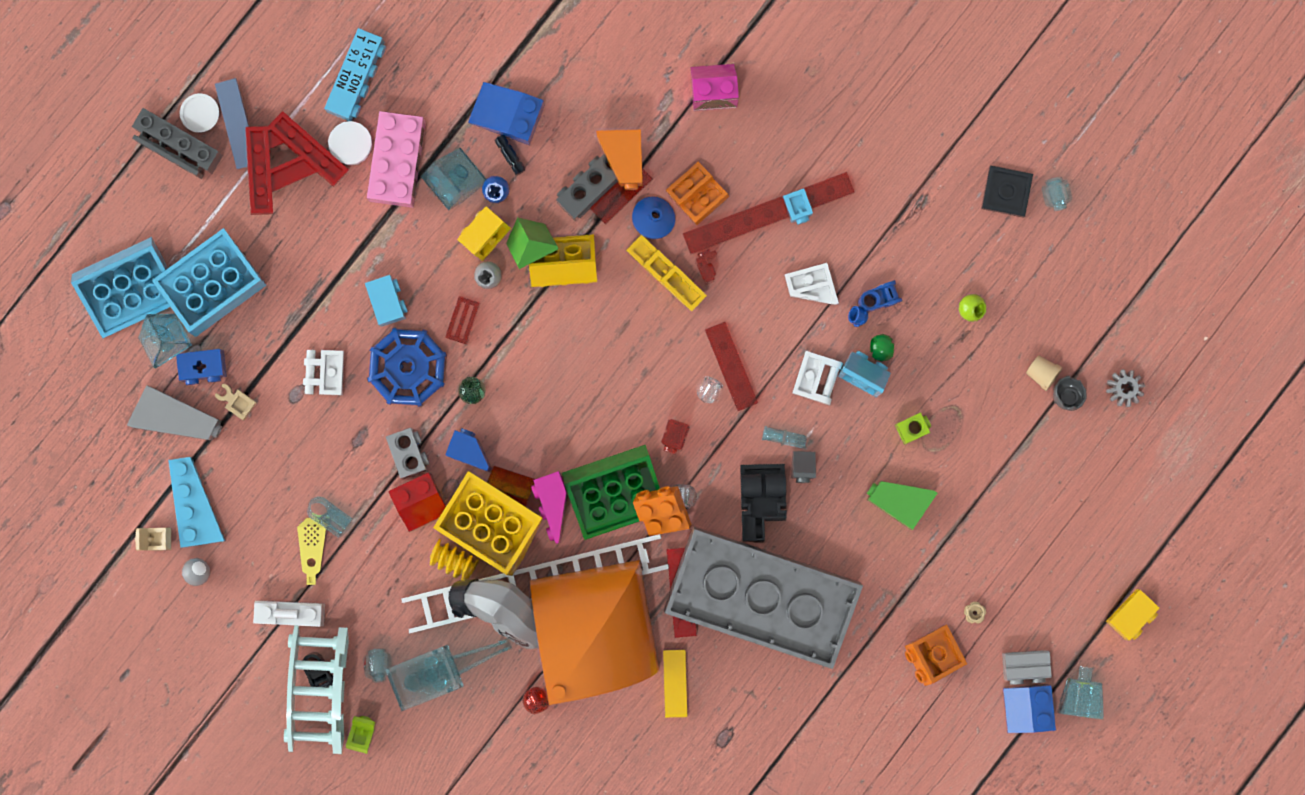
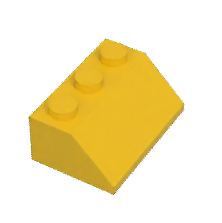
M594 234L553 237L558 250L529 264L531 287L597 282Z

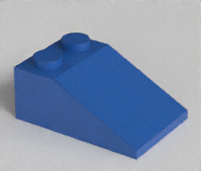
M483 82L468 123L499 135H505L507 138L530 146L545 103L544 100L531 95Z

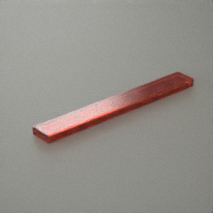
M847 172L804 188L811 209L855 193ZM783 196L685 232L683 237L691 255L790 218Z

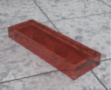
M642 168L643 186H638L637 190H625V186L620 187L617 182L590 210L606 225L653 178Z

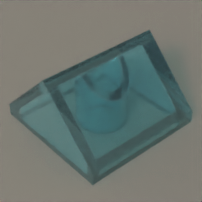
M146 314L138 338L155 369L192 346L176 314Z

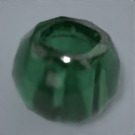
M467 377L459 384L458 395L463 402L477 404L485 397L486 387L481 379Z

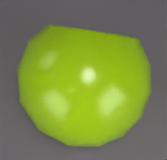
M977 294L966 295L959 303L960 315L970 322L980 320L986 313L985 300Z

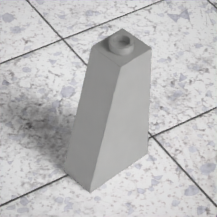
M146 385L127 426L212 441L214 437L217 438L222 430V426H220L222 421Z

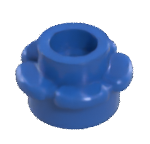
M860 306L852 307L848 315L849 322L853 323L855 327L865 324L868 320L867 310Z

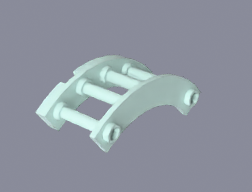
M294 625L293 634H289L288 647L291 648L287 686V729L284 730V742H288V752H293L295 741L328 742V744L332 745L333 754H342L345 738L344 714H341V702H344L345 681L342 680L349 646L348 628L339 627L338 636L333 638L300 637L299 626ZM299 646L333 647V650H336L335 660H331V662L298 660ZM296 670L330 671V673H333V686L329 685V688L295 686ZM295 695L328 697V699H332V711L329 710L328 713L295 711ZM295 720L328 722V724H332V731H329V733L296 732Z

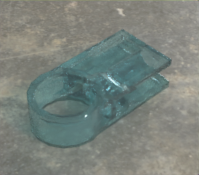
M323 497L313 498L307 507L308 516L338 538L352 520L350 516ZM321 503L326 507L327 512L323 515L314 514L311 510V505Z

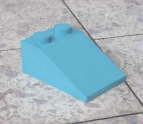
M860 351L856 353L851 352L838 377L877 398L883 393L891 373L887 371L888 367L880 362L874 364L868 361L869 357Z

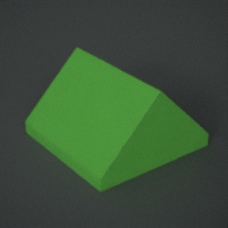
M522 218L516 219L506 243L519 269L558 250L553 237L544 223Z

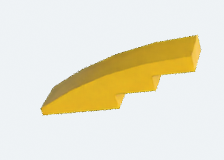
M640 235L625 250L691 312L707 296L644 236Z

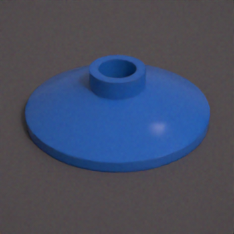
M646 197L640 200L634 207L632 222L635 229L642 236L649 239H660L672 231L675 225V213L671 205L664 199ZM656 212L659 218H654L652 213Z

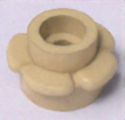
M971 602L964 609L966 620L970 623H981L984 620V615H986L985 607L981 606L979 602Z

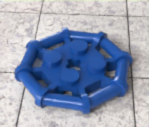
M393 328L378 344L370 348V368L367 380L385 398L387 404L417 405L420 407L440 387H444V368L447 354L427 334V330L418 331ZM400 338L418 340L415 345H405L401 343ZM395 340L397 346L388 354L383 353L382 351ZM422 342L434 355L427 357L420 349ZM380 356L385 359L384 372L378 374ZM434 360H436L435 378L429 376V365ZM403 362H412L411 372H402ZM386 377L393 384L394 387L391 392L381 382V378ZM429 380L433 382L418 394L417 387L424 381ZM399 389H410L414 396L396 394Z

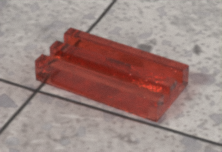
M461 296L458 297L445 338L467 345L480 306L479 302ZM463 302L465 303V306L455 336H452V332ZM470 305H472L474 307L463 339H461L459 337Z

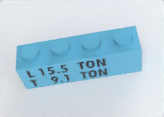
M359 28L357 29L324 109L327 113L347 121H352L353 117L357 118L361 109L359 105L361 98H365L369 90L368 81L370 77L373 78L378 68L376 62L379 57L382 58L386 49L382 37Z

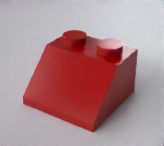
M429 472L388 491L397 512L409 532L440 518L446 508L434 478Z

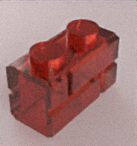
M673 419L668 420L661 441V445L664 447L663 451L676 455L677 451H682L690 429L688 424Z

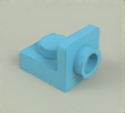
M804 188L783 196L791 223L797 222V225L810 220L809 217L812 216L813 211Z

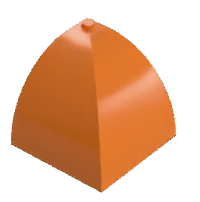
M640 560L530 580L535 626L549 705L617 691L640 683L654 676L659 671Z

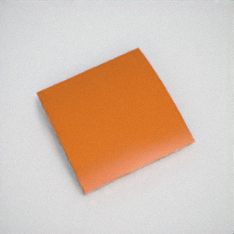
M699 162L666 189L669 196L696 225L729 198L728 193Z

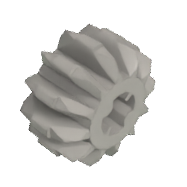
M1120 370V376L1114 373L1112 374L1114 381H1107V384L1112 386V388L1107 389L1106 392H1113L1114 394L1110 401L1118 398L1117 406H1122L1125 403L1126 407H1130L1131 401L1135 404L1139 402L1137 396H1144V393L1139 391V388L1145 387V384L1137 383L1141 376L1138 375L1133 378L1134 371L1132 370L1128 374H1126L1125 370ZM1128 384L1127 388L1130 387V391L1123 393L1124 389H1121V386Z

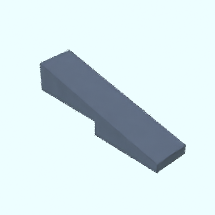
M234 78L216 83L215 88L236 168L241 169L247 167L245 127H249V120L237 79Z

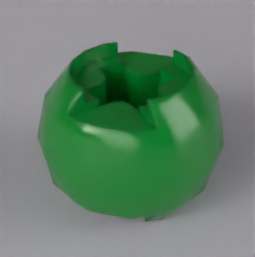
M880 334L871 339L870 352L873 353L872 357L875 360L883 362L893 357L894 343H892L893 339L889 335Z

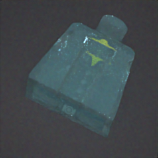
M1080 666L1078 679L1067 678L1059 703L1058 713L1103 720L1102 683L1091 681L1093 668Z

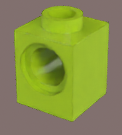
M918 413L895 424V427L905 445L930 433L928 428L931 427V424L926 415L922 416L921 413ZM911 422L919 424L920 431L917 434L909 431V424Z

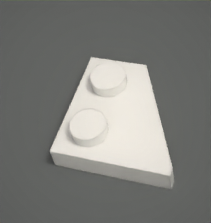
M827 263L784 275L790 297L832 305L839 304Z

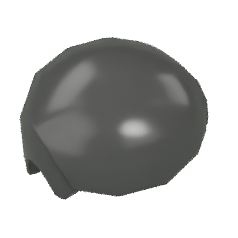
M1066 376L1055 385L1053 399L1060 408L1067 411H1075L1082 407L1086 401V389L1081 380Z

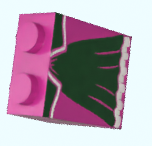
M734 64L690 67L694 111L737 108L739 95Z

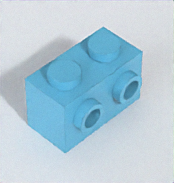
M387 275L365 283L380 327L406 319L404 313L408 312L404 299H399L397 292H400L401 289L397 279L393 280L391 275Z

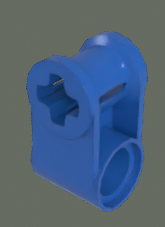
M896 281L887 282L877 288L864 292L858 300V306L867 310L868 313L902 302L903 300L899 298L895 287ZM865 296H871L874 299L873 307L865 305Z

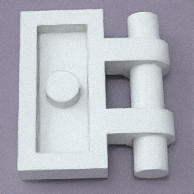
M307 350V355L304 359L306 377L303 378L305 394H314V386H320V395H342L344 351L321 350V359H315L316 350ZM315 366H320V379H314Z

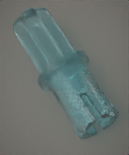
M765 426L762 440L781 443V446L785 444L804 448L807 437L787 432V429L783 431Z

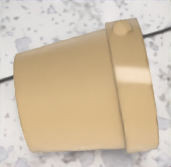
M1037 356L1026 374L1037 382L1042 389L1047 391L1063 367L1041 356Z

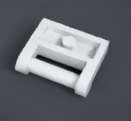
M805 351L792 394L830 405L832 390L838 371L842 369L843 363ZM824 365L830 366V371L823 393L820 395L816 391Z

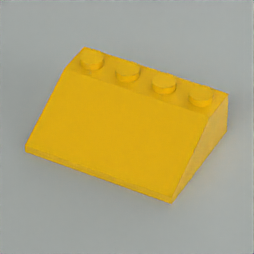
M468 471L433 528L499 571L513 576L523 560L543 518Z

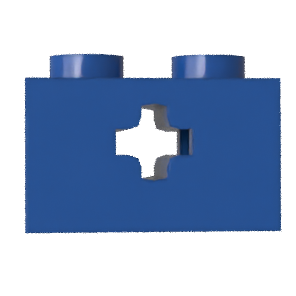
M222 349L176 354L179 381L186 382V385L199 384V380L207 379L208 382H219L221 377H227L225 355ZM201 362L206 365L202 372L197 370V367L201 366Z

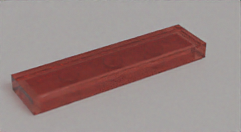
M726 322L705 329L737 412L758 404Z

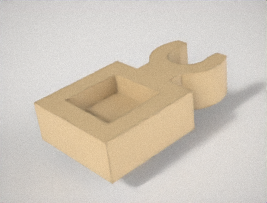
M222 384V387L227 390V394L221 396L216 393L215 397L221 401H228L225 408L240 419L245 420L257 402L240 390L233 394L230 386Z

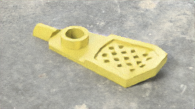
M306 518L297 527L302 572L307 574V585H316V574L321 570L326 526L319 518ZM310 558H313L316 561V564L313 567L308 565V560Z

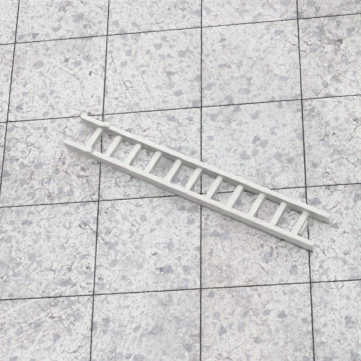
M659 534L518 569L513 576L502 573L478 580H497L508 577L509 582L516 586L514 575L529 572L531 580L537 579L535 570L551 566L553 576L559 575L556 565L569 561L573 562L575 572L581 571L578 559L593 555L598 568L602 567L599 554L616 550L620 564L624 563L621 548L633 545L638 547L643 567L642 575L669 568L668 564L651 569L648 568L647 563H649V559L642 543L661 539ZM451 586L401 599L402 603L421 599L427 625L411 628L409 633L473 617L464 615L463 618L454 616L448 599ZM443 593L449 619L433 623L427 597Z

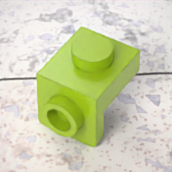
M366 716L353 717L352 727L346 743L347 749L368 753L375 731V722L371 718Z

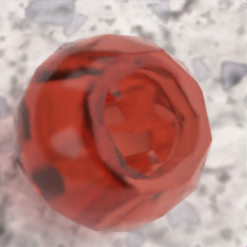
M532 687L523 696V706L531 714L541 713L550 706L547 691L541 687Z

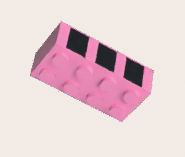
M379 111L367 199L370 202L413 208L426 123L423 117Z

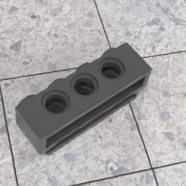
M142 108L132 125L136 131L141 133L139 137L134 135L132 138L137 143L201 180L203 178L201 171L204 169L213 174L223 157L219 151ZM151 136L158 140L160 144L158 145L146 137ZM168 146L172 148L173 150L177 151L179 155L177 156L167 151L165 147L167 148ZM187 157L193 160L198 166L196 167L186 162L184 158Z
M605 154L601 157L596 156L588 164L590 168L585 173L580 171L573 178L574 183L569 188L565 186L557 193V204L575 222L583 217L618 183L612 169L606 166L608 160ZM595 175L602 178L598 184L590 182V179ZM582 190L586 193V196L583 199H577L574 197L575 193Z

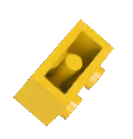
M486 206L476 214L472 223L462 230L457 240L483 261L510 231L511 227Z
M1135 589L1106 622L1125 640H1135L1143 632L1141 628L1146 622L1150 624L1158 616L1156 612L1159 610V607L1140 589Z

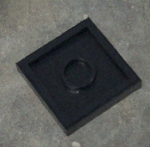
M990 165L981 209L1024 218L1033 174Z

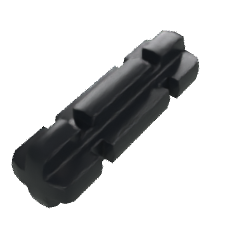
M500 135L495 139V143L498 148H501V153L508 164L512 166L511 168L515 175H520L525 171V167L522 162H519V157L512 146L508 144L509 142L505 135Z

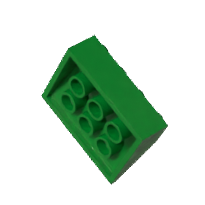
M646 445L562 472L563 481L584 540L640 522L633 505L636 495L644 490L655 491L660 489Z

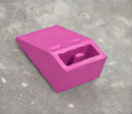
M558 471L533 480L535 485L531 486L535 499L540 498L542 504L541 507H538L543 520L547 519L549 527L546 528L550 541L554 540L555 544L561 543L568 496L562 475Z

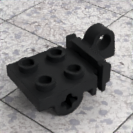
M785 464L740 465L741 510H748L742 511L741 515L743 542L764 543V521H786L787 510H781L786 509L787 506Z

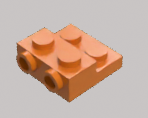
M665 486L655 491L644 490L639 492L633 501L639 521L644 522L649 536L690 529L692 525L678 486L671 488Z
M947 624L905 645L907 650L905 651V657L910 663L914 664L917 670L915 671V676L925 686L933 684L967 665Z

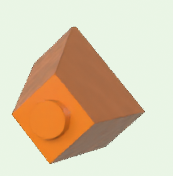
M641 129L596 131L597 140L620 187L625 186V190H637L638 186H643Z

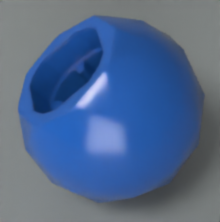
M491 176L482 185L484 198L491 203L503 202L510 192L507 181L500 176Z

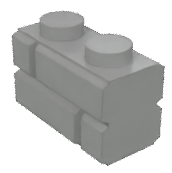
M1048 650L1002 653L1004 680H1010V684H1024V679H1032V683H1044L1046 678H1051L1052 676L1050 652Z

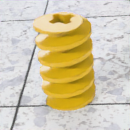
M439 539L430 555V565L434 566L438 562V570H442L446 566V574H450L454 570V578H458L462 574L461 580H468L473 574L479 558L473 563V555H469L465 559V551L457 555L456 546L449 551V543L447 542L442 547L440 546L441 539Z

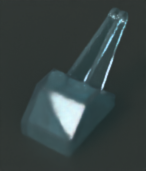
M507 638L495 644L452 656L449 646L445 645L385 669L401 711L464 687L460 674L500 653L512 649V646L493 652L460 670L457 669L454 660L509 642V639Z

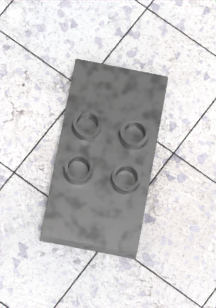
M693 526L663 610L665 614L833 669L863 585L861 582Z

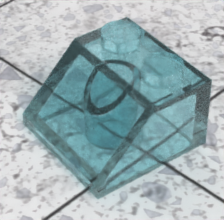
M461 148L434 161L421 176L448 210L464 202L481 188L486 180L484 175Z

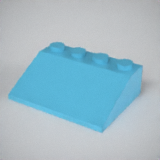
M224 228L152 280L187 331L195 337L266 286L259 273Z
M152 237L77 271L71 277V284L102 338L170 307L152 281L168 269Z

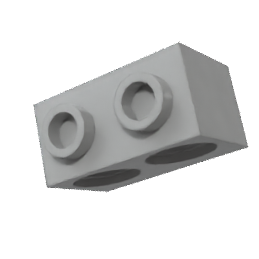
M408 428L386 436L401 479L428 470L426 465L429 464V460L425 452L421 453L419 444L422 441L418 431L414 432L412 428ZM408 436L411 444L408 448L403 449L399 444L400 439ZM411 457H416L418 460V466L415 469H409L407 466V461Z

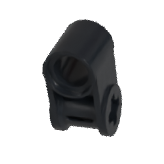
M317 652L309 653L302 660L308 661L310 657H314L318 661L325 662L323 656ZM304 670L311 687L329 688V685L333 686V674L330 671Z

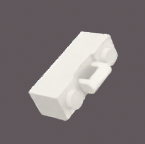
M261 600L254 603L253 623L324 626L325 604Z

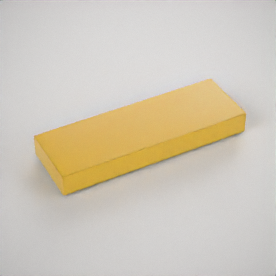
M663 650L665 718L687 717L685 650Z

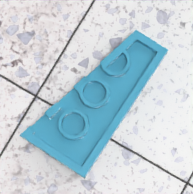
M192 457L168 460L180 548L226 541Z

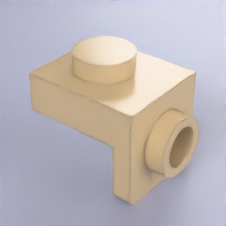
M137 528L135 537L136 550H171V528Z

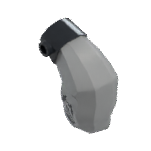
M478 579L459 580L451 586L448 599L452 613L456 617L463 618L464 615L478 617L485 622L491 623L495 631L526 649L539 648L532 600L514 584L499 580L479 581Z

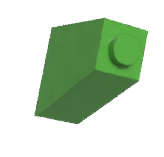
M880 481L878 484L873 483L866 494L869 495L867 501L908 529L913 530L938 493L934 490Z

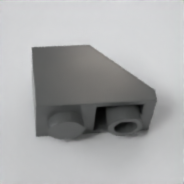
M792 452L791 478L796 479V483H811V479L816 478L815 452Z

